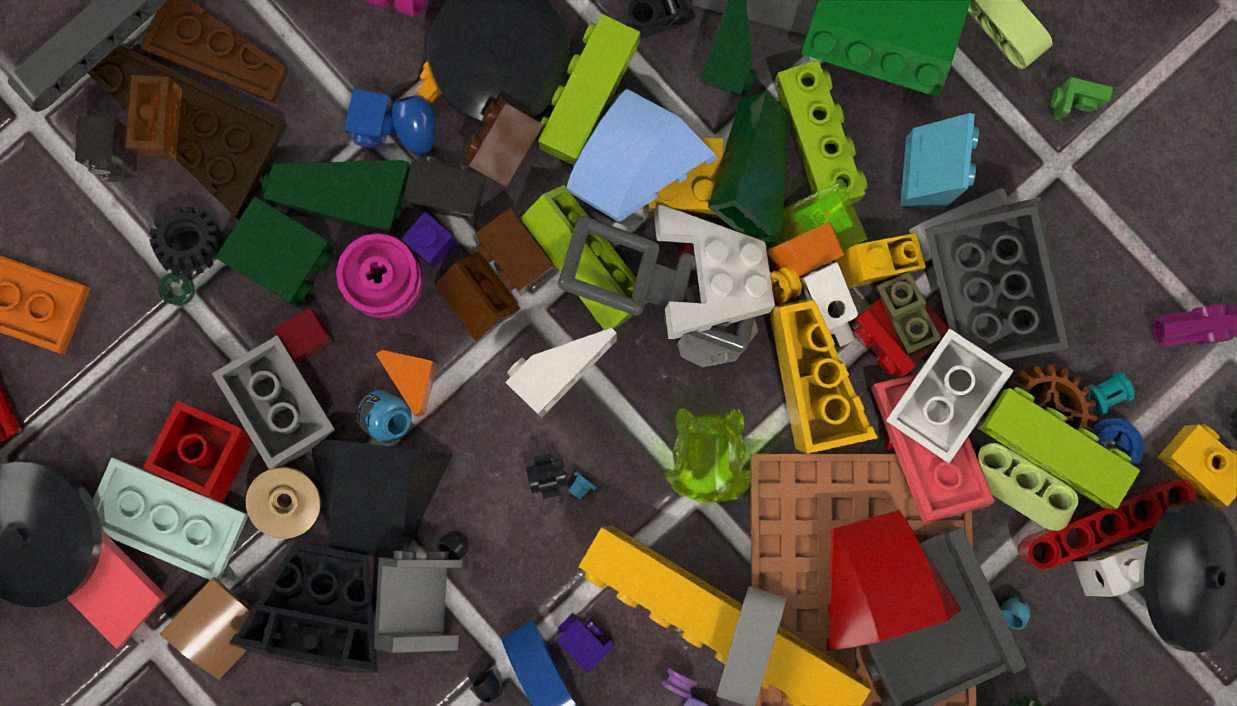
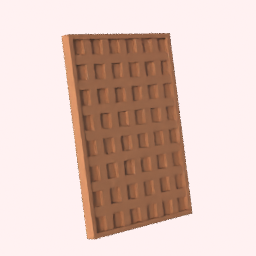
M750 454L751 587L786 597L787 600L779 626L867 678L871 691L862 706H883L880 696L885 693L879 680L873 682L866 670L864 661L869 658L863 645L826 651L827 638H830V614H827L828 603H831L832 578L829 577L830 529L900 510L919 542L953 526L962 527L973 549L972 511L923 524L896 454ZM772 685L768 689L761 687L756 706L792 705L783 700L782 696L784 693ZM976 685L931 706H976Z

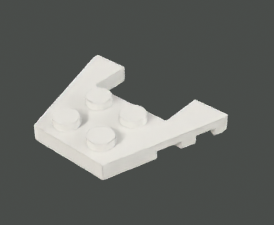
M657 205L654 211L657 241L693 243L701 298V303H668L665 308L668 339L680 338L684 333L695 330L697 332L709 330L713 325L729 322L730 324L770 313L775 303L764 241L667 206Z

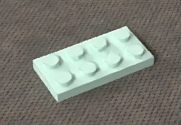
M113 457L92 500L99 515L101 530L109 538L208 580H211L213 577H216L219 581L221 580L248 518L247 512L228 504L220 503L171 480Z

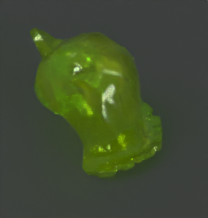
M684 408L679 409L675 418L678 431L673 449L675 467L673 470L666 469L664 471L666 480L675 492L685 495L686 498L691 500L694 499L695 501H703L705 503L735 500L749 488L750 481L752 480L751 471H742L746 451L742 437L744 417L741 410L733 409L725 417L719 414H704L695 417L690 411Z

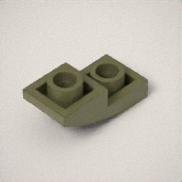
M910 272L876 286L888 320L903 351L908 357L941 342V337L925 309L926 301Z

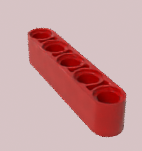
M1159 481L1125 495L1117 509H1107L1099 506L1072 517L1064 529L1058 531L1043 529L1025 537L1018 546V556L1022 563L1028 567L1044 570L1054 568L1155 526L1161 515L1171 506L1168 500V492L1172 487L1178 493L1177 502L1196 500V491L1186 481ZM1139 501L1145 507V515L1140 520L1137 519L1134 513V507ZM1105 515H1108L1112 521V528L1107 534L1102 531L1100 526L1101 519ZM1072 528L1077 531L1079 541L1073 548L1068 545L1066 540L1067 534ZM1041 542L1045 547L1046 553L1045 557L1037 562L1032 552L1034 546Z

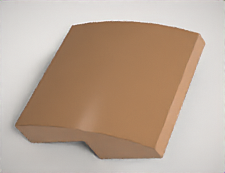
M213 577L163 629L160 635L188 659L219 680L247 651L232 646L229 642L235 633L238 634L249 617V612L253 606L246 600L241 601L216 577Z

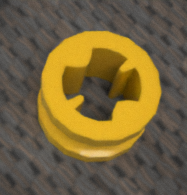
M786 266L778 272L770 273L773 296L777 302L785 303L790 298L800 296L802 293L801 281L791 267Z

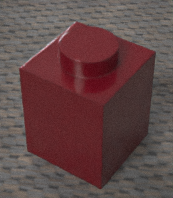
M311 308L272 330L275 336H279L292 360L298 365L335 343L318 312Z

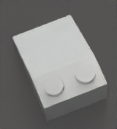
M612 328L532 355L527 361L522 357L508 370L507 374L510 378L506 383L542 418L617 341V333Z
M949 329L886 421L950 463L1014 370Z

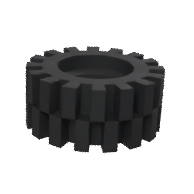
M180 206L174 207L175 214L170 215L169 211L166 210L162 213L165 220L162 221L157 218L154 221L157 229L151 228L149 233L152 238L149 239L150 245L159 263H161L166 271L170 269L172 274L179 276L182 270L185 277H191V270L193 269L196 270L198 275L204 273L201 267L204 264L210 269L214 265L211 258H215L219 253L218 249L222 248L220 235L213 219L209 215L206 216L205 211L200 208L195 212L193 206H187L186 212H183ZM195 232L199 235V242L189 250L177 251L172 247L173 240L182 233Z

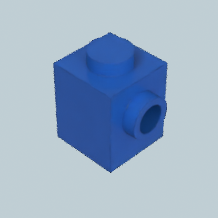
M353 89L344 131L350 139H353L354 144L366 148H374L375 144L386 145L387 136H392L394 133L392 108L394 104L389 95Z

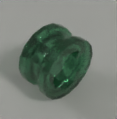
M171 272L161 278L158 284V292L163 301L174 306H184L191 302L195 296V285L189 277H185L181 273L177 276ZM180 280H182L181 289L184 291L183 295L177 296L174 294L172 299L173 290L170 288L173 282L180 284Z

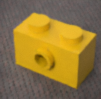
M1204 424L1184 426L1157 458L1179 478L1191 484L1195 491L1207 502L1215 506L1228 507L1237 496V451L1227 449L1218 441L1220 436Z

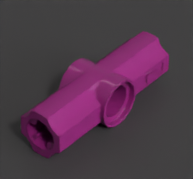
M1216 304L1195 308L1191 312H1178L1154 317V325L1152 327L1154 340L1157 341L1159 348L1198 342V345L1233 340V337H1237V305Z

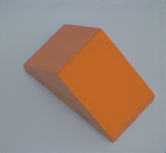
M831 222L766 250L768 262L773 272H778L781 268L788 266L798 276L804 275L845 255Z
M385 350L376 353L413 414L417 417L426 414L437 364L431 360Z

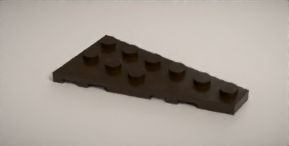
M122 45L117 46L87 74L110 94L126 112L239 220L287 127L285 122Z

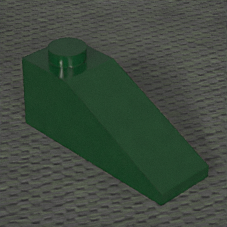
M728 0L700 82L741 97L743 89L750 91L757 70L751 69L753 54L746 0Z

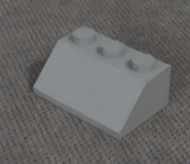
M278 335L212 373L267 467L271 470L276 467H284L304 455L335 430Z

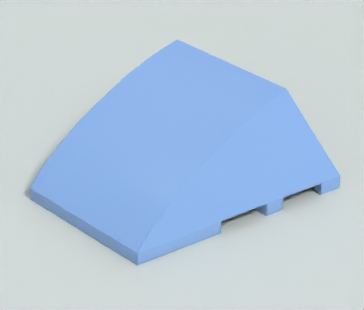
M626 89L612 99L602 120L583 148L572 170L566 188L574 196L620 222L658 198L659 190L673 181L681 183L688 178L687 172L703 162L709 165L717 160V156L679 116Z

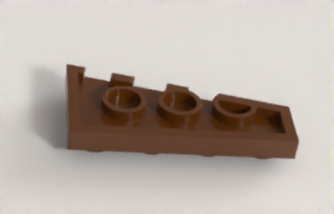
M166 0L164 5L156 12L141 46V49L147 54L274 104L289 72L283 65L252 43L246 41L230 27L218 21L202 7L190 0Z

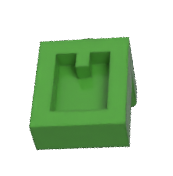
M1070 77L1060 87L1057 86L1051 99V107L1055 108L1053 119L1060 121L1066 117L1071 111L1072 104H1075L1074 107L1081 111L1093 112L1096 109L1099 110L1110 101L1113 87Z

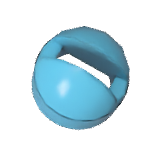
M1018 597L1009 598L1003 602L1000 610L1009 628L1022 630L1029 621L1030 607L1026 601L1024 603L1019 602Z

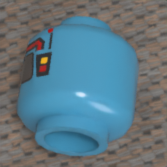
M385 390L369 393L361 401L357 410V422L360 428L380 442L390 443L400 439L409 429L412 420V413L408 404L403 399Z

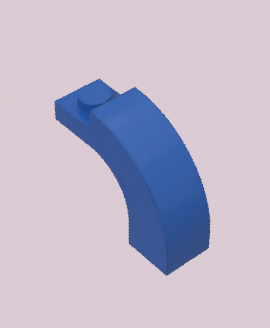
M534 621L501 638L513 670L532 706H580L567 685L548 642Z

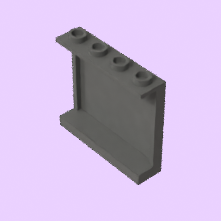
M953 526L920 541L962 610L946 622L882 642L863 645L869 658L864 661L866 670L873 682L879 680L885 693L880 696L883 706H931L1003 672L1009 671L1014 674L1027 668L962 527Z

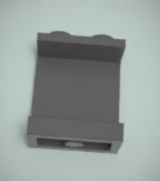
M394 551L393 558H379L374 649L390 653L458 650L459 635L444 632L447 568H462L463 560L448 559L449 552L426 551V558H416V551Z

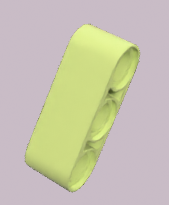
M971 0L968 13L1010 62L1019 69H1025L1052 47L1053 42L1050 34L1021 0Z
M990 443L980 449L977 459L993 496L1046 529L1058 531L1068 525L1078 505V495L1075 490L1003 445ZM1020 485H1024V486L1028 487L1029 489L1023 488V487H1021ZM1052 505L1059 506L1061 509H1057Z

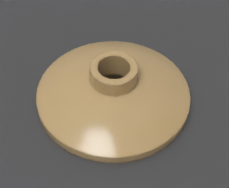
M276 467L272 470H266L254 479L247 491L246 510L251 522L262 533L274 538L288 539L305 533L315 523L320 512V494L315 483L305 473L294 468ZM288 494L292 502L290 504H283L279 499V495Z

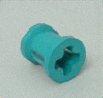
M1121 371L1112 373V378L1096 386L1093 384L1088 385L1091 390L1086 395L1087 400H1095L1097 402L1092 408L1098 415L1106 414L1108 408L1124 400L1130 402L1135 399L1134 388L1130 380Z

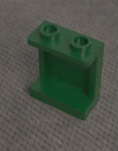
M254 197L215 258L288 303L298 307L300 302L305 303L315 289L313 282L319 272H325L334 259L332 252L335 247L326 239L257 197Z

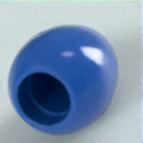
M421 95L397 100L392 108V121L400 141L415 155H424L430 152L436 139V119L432 106Z

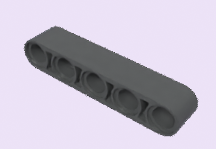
M166 0L92 1L11 73L8 78L9 86L32 111L39 112L48 108L164 5Z

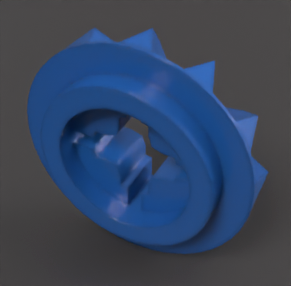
M1109 418L1094 424L1092 429L1094 430L1093 434L1099 438L1098 444L1104 447V444L1101 442L1113 441L1116 437V445L1131 457L1130 464L1135 467L1139 465L1143 456L1144 445L1139 431L1131 423L1119 418Z

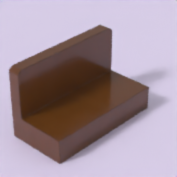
M479 252L455 262L435 284L438 292L475 341L482 339L495 325L514 316L521 309Z

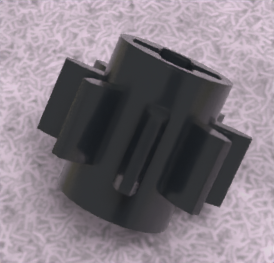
M551 453L534 457L535 465L526 467L532 494L541 492L543 499L560 496L559 488L568 486L563 460L553 461Z

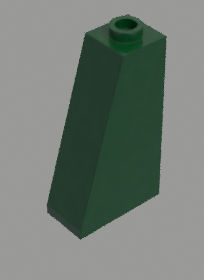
M768 92L739 101L708 204V208L735 231L765 243L781 240L783 234L789 112Z
M404 160L273 164L271 173H266L262 183V193H264L263 198L272 206L395 237L414 169L409 162Z

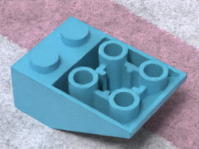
M968 113L912 129L906 137L900 206L943 211L968 189V186L973 185L976 165L975 163H970L971 151L976 148L979 137V128L974 126L975 114Z

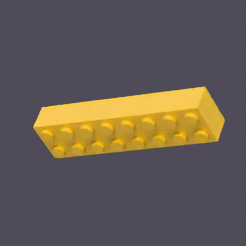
M613 525L601 527L579 565V568L586 571L584 578L600 588H604L605 585L618 591L616 597L633 608H636L637 605L645 607L651 611L649 617L653 621L666 628H669L670 624L684 631L682 634L683 639L698 648H702L703 644L717 651L715 658L726 664L743 604ZM778 627L761 687L768 689L772 685L784 693L782 699L792 706L863 705L871 691L867 678L784 628Z

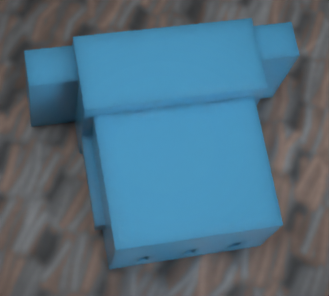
M577 470L574 473L577 478L568 491L580 500L591 488L595 491L597 486L592 483L588 476L582 475Z

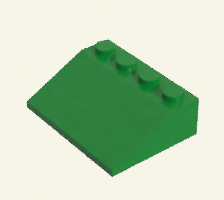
M817 0L802 45L801 55L939 97L956 52L971 0Z

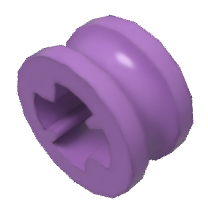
M669 667L667 670L669 677L666 680H662L661 685L680 696L691 699L693 694L690 690L693 686H697L698 681L677 669Z

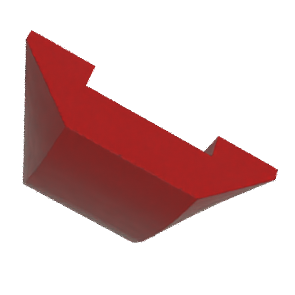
M900 510L830 529L829 577L832 578L831 603H828L827 614H830V638H827L826 651L892 639L946 622L962 610Z

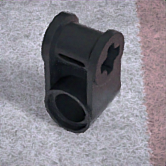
M631 0L628 4L625 24L641 32L640 38H647L664 30L683 26L692 21L696 14L694 9L689 8L686 0ZM637 12H644L650 16L651 20L639 22L633 15Z

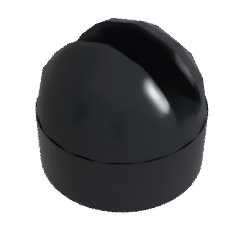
M450 531L436 543L438 551L449 552L448 559L461 560L469 550L468 538L465 536L461 539L460 531Z
M491 669L481 675L472 684L470 690L479 700L491 703L501 696L503 684L499 676Z

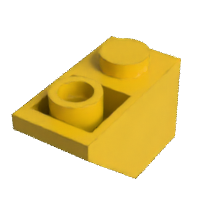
M917 233L856 244L844 250V256L835 259L848 289L874 284L926 268Z

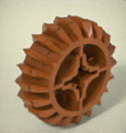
M1053 364L1045 365L1043 371L1039 365H1034L1030 367L1029 373L1025 370L1017 372L1018 381L1010 379L1006 382L1008 388L1013 390L1015 387H1018L1026 392L1033 386L1041 384V392L1037 393L1034 404L1045 408V410L1049 407L1060 412L1067 418L1066 421H1071L1069 426L1076 430L1080 427L1094 433V430L1087 425V422L1096 421L1098 417L1095 414H1088V408L1094 407L1097 402L1095 400H1085L1084 396L1090 392L1091 388L1086 386L1078 389L1077 386L1080 383L1081 377L1076 375L1068 379L1069 371L1067 368H1060L1056 373ZM1055 388L1066 397L1070 409L1061 405L1058 391H1055Z

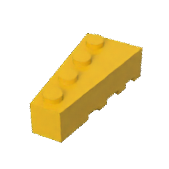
M799 300L775 305L770 311V318L795 449L809 454L878 438L873 426H870L863 411L865 409L859 396L856 395L848 378L849 373L844 362H841L837 354L834 340L816 301Z

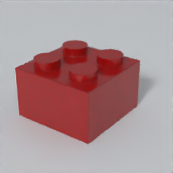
M177 401L143 468L223 503L253 441L247 431Z

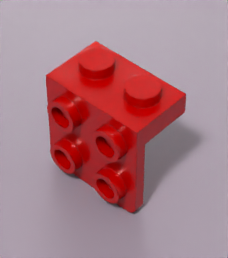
M880 299L850 323L854 329L853 334L855 338L865 348L869 347L878 357L876 360L879 366L888 375H893L895 378L905 376L916 366V362L935 347H930L908 357L893 331ZM926 302L925 309L942 340L949 328Z

